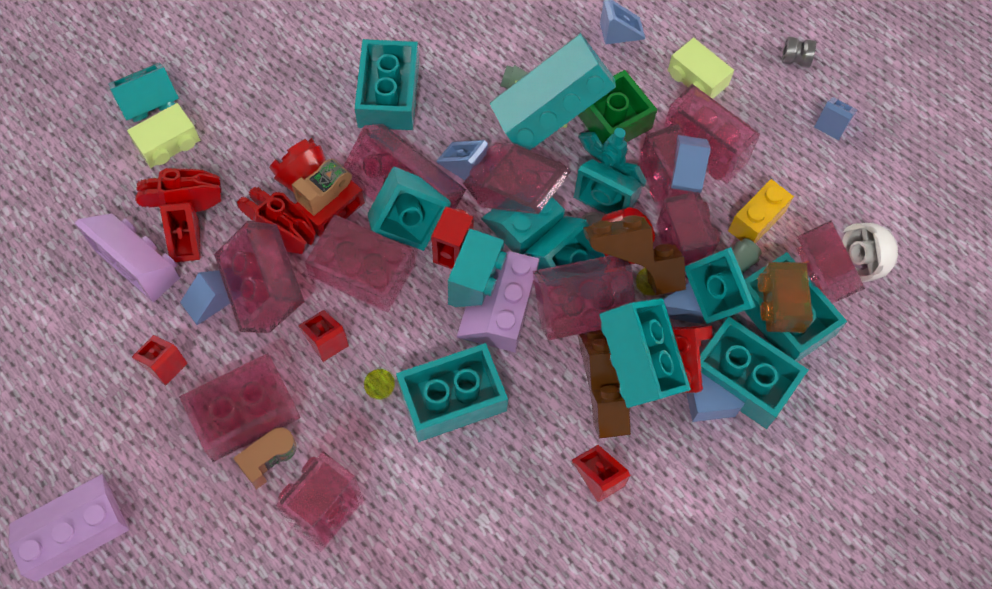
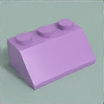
M111 213L82 218L75 222V225L92 249L152 302H155L180 279L175 270L177 267L175 261L166 253L162 256L155 251L157 247L148 237L143 236L140 238L136 235V228L127 219L124 218L120 221Z
M509 251L505 252L507 257L503 269H497L493 277L497 279L492 296L486 295L482 305L466 306L457 338L479 344L486 343L487 346L516 353L538 273L539 258Z
M101 474L9 524V548L20 574L36 582L129 531V528L104 475Z

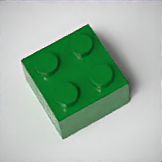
M626 70L613 76L616 87L578 115L588 130L595 132L603 145L614 134L616 128L625 130L624 141L626 142L653 128L657 108Z

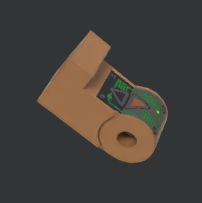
M328 159L305 180L299 178L292 184L295 199L314 216L348 186L352 175L335 159Z
M275 428L233 459L257 490L267 482L263 475L278 462L287 461L295 455L297 450L296 442L289 430Z

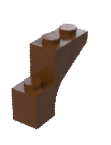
M631 215L624 217L621 221H597L592 226L583 227L584 235L595 251L645 267L648 283L656 295L686 290L683 254L676 245L660 244L653 249L652 227L644 217Z
M599 327L589 328L586 332H579V345L591 396L593 424L599 439L631 435L630 408L626 407L625 400L620 394V383L616 370L610 360L611 353L606 337Z

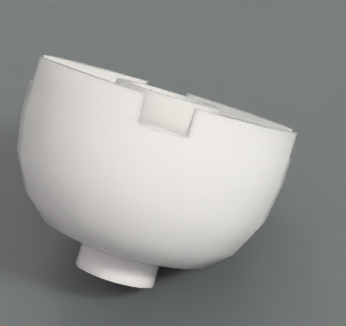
M856 223L844 229L843 232L846 233L843 240H838L837 258L843 270L846 265L848 266L853 276L851 280L854 282H870L886 276L892 270L898 258V246L895 237L889 230L875 223ZM851 260L857 265L867 264L868 268L860 270L851 264Z

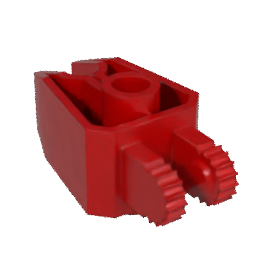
M165 168L159 172L158 178L141 179V181H138V192L135 201L136 204L145 208L147 206L149 208L159 207L161 204L191 202L195 212L205 211L221 202L220 177L199 169Z
M255 186L249 191L250 198L253 201L243 196L236 202L240 211L253 220V234L286 252L303 254L306 243L309 245L314 243L316 232L309 218L284 193L274 192L270 196L264 190L262 191L261 188Z

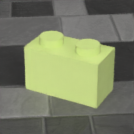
M694 37L671 56L667 70L675 81L682 82L696 98L703 99L707 104L730 84L734 73L733 68Z
M178 103L127 130L134 145L150 168L165 164L169 161L170 157L181 151L192 149L195 143L200 141L194 125Z

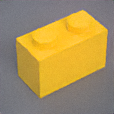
M770 179L735 215L728 231L740 241L747 238L756 244L787 211L794 196Z

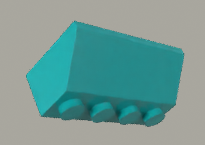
M580 33L492 100L490 106L504 133L519 152L525 155L616 87L615 78Z

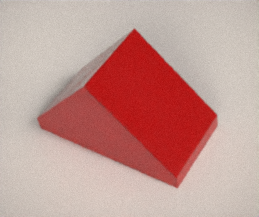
M192 203L161 204L159 208L168 255L175 262L200 260V220Z
M325 310L298 325L322 362L349 346L342 325Z
M155 335L132 356L137 363L165 386L188 364L174 344Z
M599 445L572 459V463L597 502L624 488L631 476L628 469Z

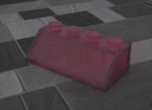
M384 124L365 125L343 165L351 173V180L373 201H375L393 166L421 177L451 202L449 207L451 209H456L467 190Z

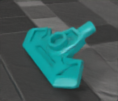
M616 128L614 134L605 141L604 145L595 132H585L578 136L584 149L601 163L608 164L612 169L624 175L634 177L643 184V187L646 185V178L640 166L626 163L628 149L627 142L624 141L626 135L624 129Z

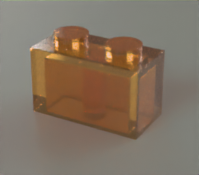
M769 262L764 272L760 273L758 277L759 292H763L764 302L761 304V319L766 321L767 332L804 333L813 321L807 263Z

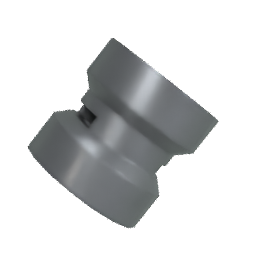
M788 36L783 49L782 63L791 65L795 62L799 63L802 67L809 68L814 58L816 41L807 39L803 42L798 41L796 37Z

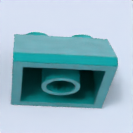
M160 62L108 83L126 121L132 119L133 122L145 119L149 116V111L156 108L159 111H163L174 105V100L179 99L164 66Z
M591 159L582 164L578 169L573 198L604 214H608L628 207L634 208L640 198L643 184L632 176L624 175L612 169L606 163H599Z
M393 166L368 212L371 232L424 251L431 240L432 233L445 206L450 207L451 202L421 177Z
M524 185L484 215L481 220L500 239L504 240V243L512 252L525 255V252L564 217L565 209L546 190Z
M565 216L533 244L525 254L539 258L538 274L569 302L573 303L612 264L603 253L595 251L586 239L583 227L589 226L587 220Z
M469 229L448 278V305L453 307L478 306L483 304L486 295L492 296L497 279L493 277L497 269H503L507 253L503 252L504 240Z
M732 247L685 266L686 275L706 324L756 307Z

